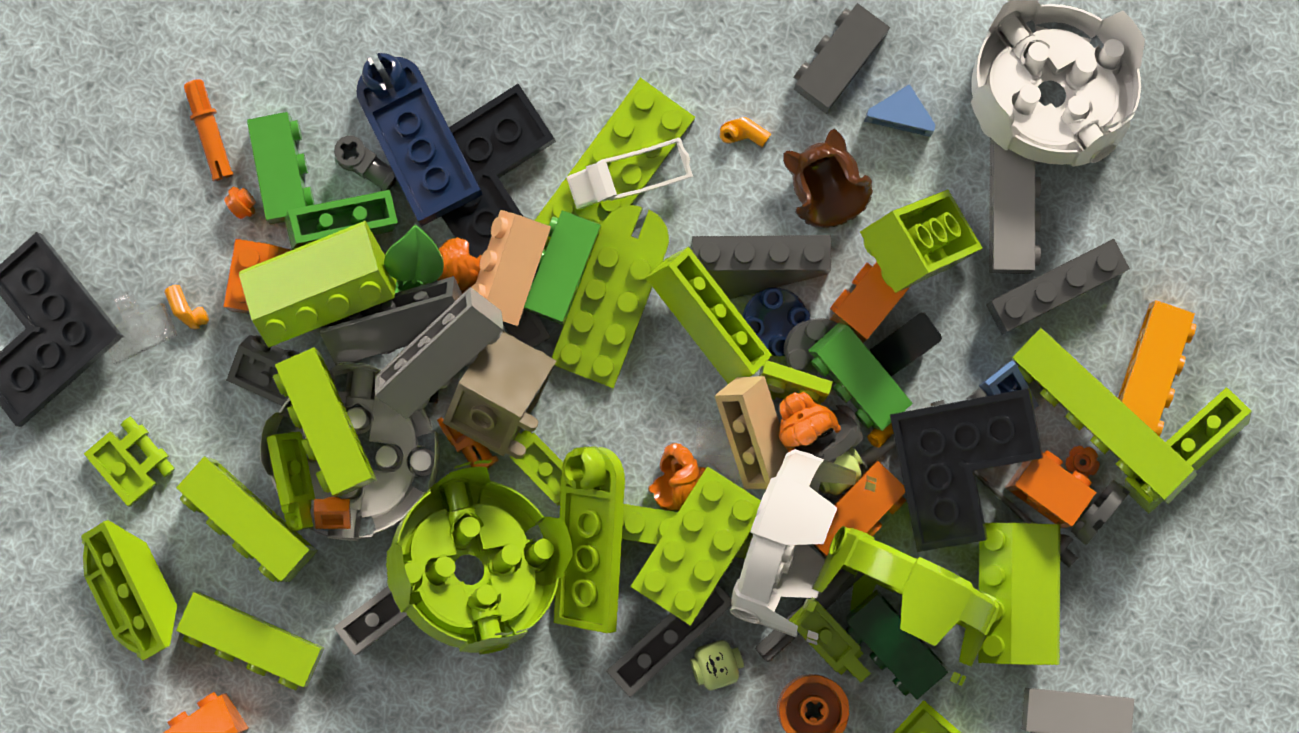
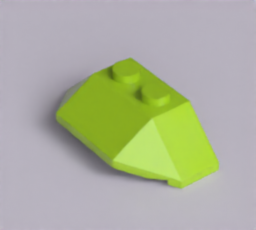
M109 520L103 521L82 534L84 577L114 639L128 650L136 653L137 657L142 661L169 647L177 603L148 544Z

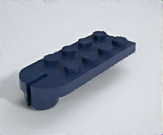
M378 53L377 56L386 70L393 88L387 89L370 57L365 62L362 75L357 83V98L422 227L482 196L483 193L419 68L406 58L395 57L387 53Z

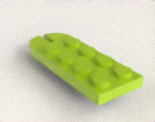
M636 205L619 207L612 211L604 220L552 355V359L556 360L555 366L611 388L615 387L653 288L646 277L664 260L669 246L667 226L663 219L651 210H648L638 239L632 237L638 218L644 208Z
M587 446L574 448L563 460L559 518L564 519L569 531L573 556L558 582L555 593L554 623L608 634L614 633L617 630L625 473L617 455L604 447Z

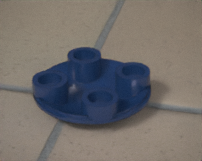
M777 287L767 288L756 293L748 301L742 314L743 318L772 356H785L784 343L789 332L797 324L810 320L809 311L805 308L801 299L793 292Z

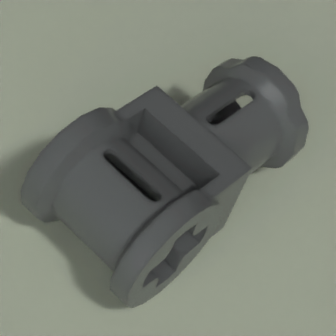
M345 136L337 141L334 147V154L338 164L343 169L353 171L362 178L368 179L381 188L380 192L392 188L397 181L392 168L380 160L375 153L364 147L363 142L359 138ZM353 147H356L358 157L356 159L350 157L348 160H345L346 157L343 150L345 148L351 150Z

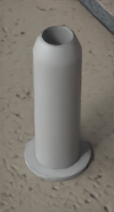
M894 434L880 448L872 446L860 455L862 459V464L860 465L865 471L869 470V465L896 446Z

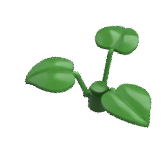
M414 225L401 239L395 242L387 250L384 258L386 271L390 276L398 280L395 293L432 283L442 275L444 269L443 258L438 247L417 225Z

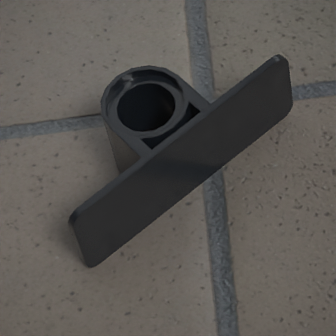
M921 312L869 351L892 377L942 340V336L929 317Z

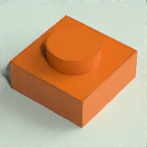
M339 497L314 499L315 529H351L350 499H341Z

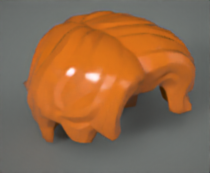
M457 237L446 240L439 248L444 262V269L437 281L454 276L463 294L470 287L472 288L477 281L482 255L477 259L470 255L469 242Z

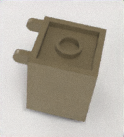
M503 331L495 343L488 344L478 353L475 361L469 366L459 381L443 423L503 457L505 454H508L516 459L523 458L526 448L515 441V438L521 428L529 432L536 430L538 420L530 414L544 391L556 360Z

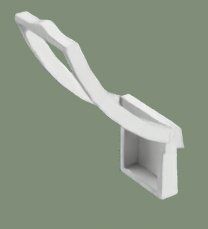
M675 138L638 151L602 159L596 164L586 166V169L569 175L566 178L576 209H583L600 201H613L691 178L693 174L689 165V154L685 151L681 138ZM674 143L677 144L686 175L617 195L607 163L637 156Z

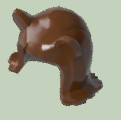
M836 129L831 130L827 134L824 143L811 145L802 153L794 151L783 153L784 165L793 178L795 194L802 203V206L796 208L795 213L802 220H805L806 224L818 228L836 227L847 223L848 220H853L862 211L866 210L872 198V180L867 175L860 178L857 163L847 151L845 139Z

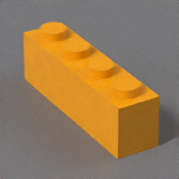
M1155 300L1149 303L1118 399L1160 437L1164 426V421H1161L1160 418L1164 407L1169 408L1173 400L1175 389L1171 388L1174 376H1179L1182 372L1186 357L1182 356L1185 343L1192 341L1196 331V324L1192 323L1195 313Z

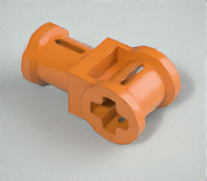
M442 417L437 419L451 445L455 447L458 453L462 452L467 461L471 462V467L489 468L499 461L498 457L493 456L487 447L444 424ZM473 447L478 451L482 458L481 460L492 461L490 463L474 464L475 461H479V458L474 452Z

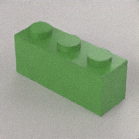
M288 112L247 119L266 221L270 225L285 222L284 218L288 210L315 205L311 186L305 187L303 174L308 173L306 157L304 153H298L296 141L302 140L298 120L292 121V117Z
M390 190L290 209L284 218L292 250L363 221H366L373 235L393 232L398 224Z
M562 210L559 218L553 216L549 224L551 228L548 237H551L547 249H543L537 267L538 272L534 282H532L524 309L527 312L564 325L601 230V225Z
M838 323L808 350L814 357L811 361L812 365L822 376L826 377L829 375L836 383L833 390L845 403L849 400L857 408L855 412L856 417L867 429L872 426V428L883 431L891 424L890 414L904 412L913 404L848 325Z

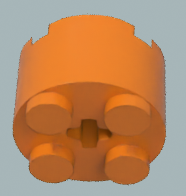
M806 674L791 680L783 688L777 703V715L786 733H843L849 719V702L845 692L836 682L821 675ZM808 702L813 704L820 702L821 706L818 708L820 716L818 718L812 715L806 718L805 713L808 711L806 704Z

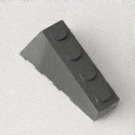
M831 235L692 236V252L729 300L758 293L767 288L780 287L828 275L831 271Z

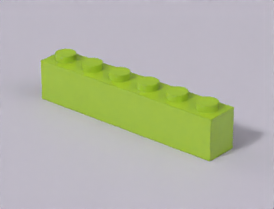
M1042 328L1012 357L1019 365L1018 369L1025 381L1030 384L1035 380L1043 388L1039 394L1054 408L1058 403L1068 411L1064 417L1079 431L1085 427L1094 436L1090 441L1104 455L1110 450L1119 459L1115 465L1130 479L1136 474L1145 483L1141 489L1155 502L1161 498L1169 504L1198 475L1196 470Z

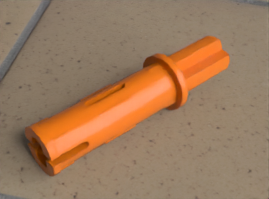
M201 79L189 81L184 84V89L192 112L190 120L194 121L197 127L212 180L218 181L223 179V177H231L234 174L231 170L214 114L217 113L216 109L211 107L204 82Z

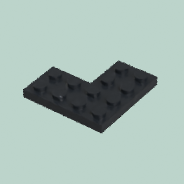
M519 84L511 87L449 127L483 195L441 217L455 238L458 237L469 242V253L476 259L483 255L488 248L492 236L491 227L493 221L498 217L500 210L523 216L499 178L556 142Z
M38 232L33 234L0 264V296L26 328L0 351V407L14 425L18 427L26 424L124 337L43 234Z
M1030 388L890 414L917 552L986 541L988 537L974 471L1043 458Z

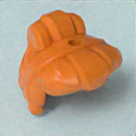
M794 392L780 403L779 411L782 420L779 427V438L788 452L795 450V447L812 444L819 435L830 428L835 433L841 430L835 414L829 408L814 402L810 395L805 392Z
M672 443L665 447L661 457L660 469L664 475L655 479L653 484L648 487V491L652 494L654 493V499L661 508L679 511L706 468L698 467L697 460L686 447L681 444Z

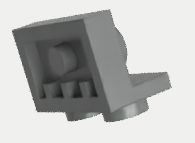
M249 335L239 345L226 381L283 406L289 396L281 395L273 378V375L278 373L275 364L300 353L294 350H284L275 345L268 348L262 336ZM289 401L286 408L292 406L291 401Z

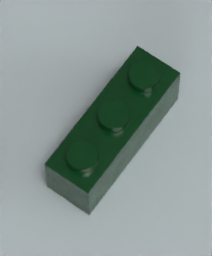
M877 589L846 616V622L849 625L846 628L848 634L859 645L863 641L872 650L869 654L870 658L882 671L887 667L896 678L892 682L903 695L907 696L911 693L918 700L948 673L947 666L922 639L900 629L901 615Z

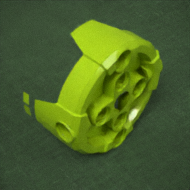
M492 460L475 461L474 464L490 463ZM471 462L455 466L454 469L469 465ZM487 467L459 469L450 472L434 484L401 520L393 537L391 547L387 551V584L401 613L405 612L422 631L432 638L449 646L457 647L460 652L483 655L502 651L528 633V629L532 628L541 619L552 603L559 579L563 576L573 556L569 531L563 518L544 517L522 494L503 484L491 481ZM538 525L543 539L533 541L534 539L528 540L525 533L530 528ZM462 555H473L483 564L484 575L474 585H466L464 581L460 582L454 574L455 562Z
M842 526L831 542L829 553L812 589L822 593L841 568L855 576L860 571L865 575L853 585L851 611L872 594L876 584L893 593L901 594L903 596L900 629L936 646L955 624L966 628L959 662L972 666L990 627L997 617L1000 608L997 599L974 589L971 582L921 557L918 559L913 558L889 545L875 541L874 537L865 532ZM806 599L802 607L803 609L806 608L810 599ZM811 600L806 610L813 612L817 602ZM954 671L950 681L957 684L961 674ZM962 675L958 685L962 686L967 676Z

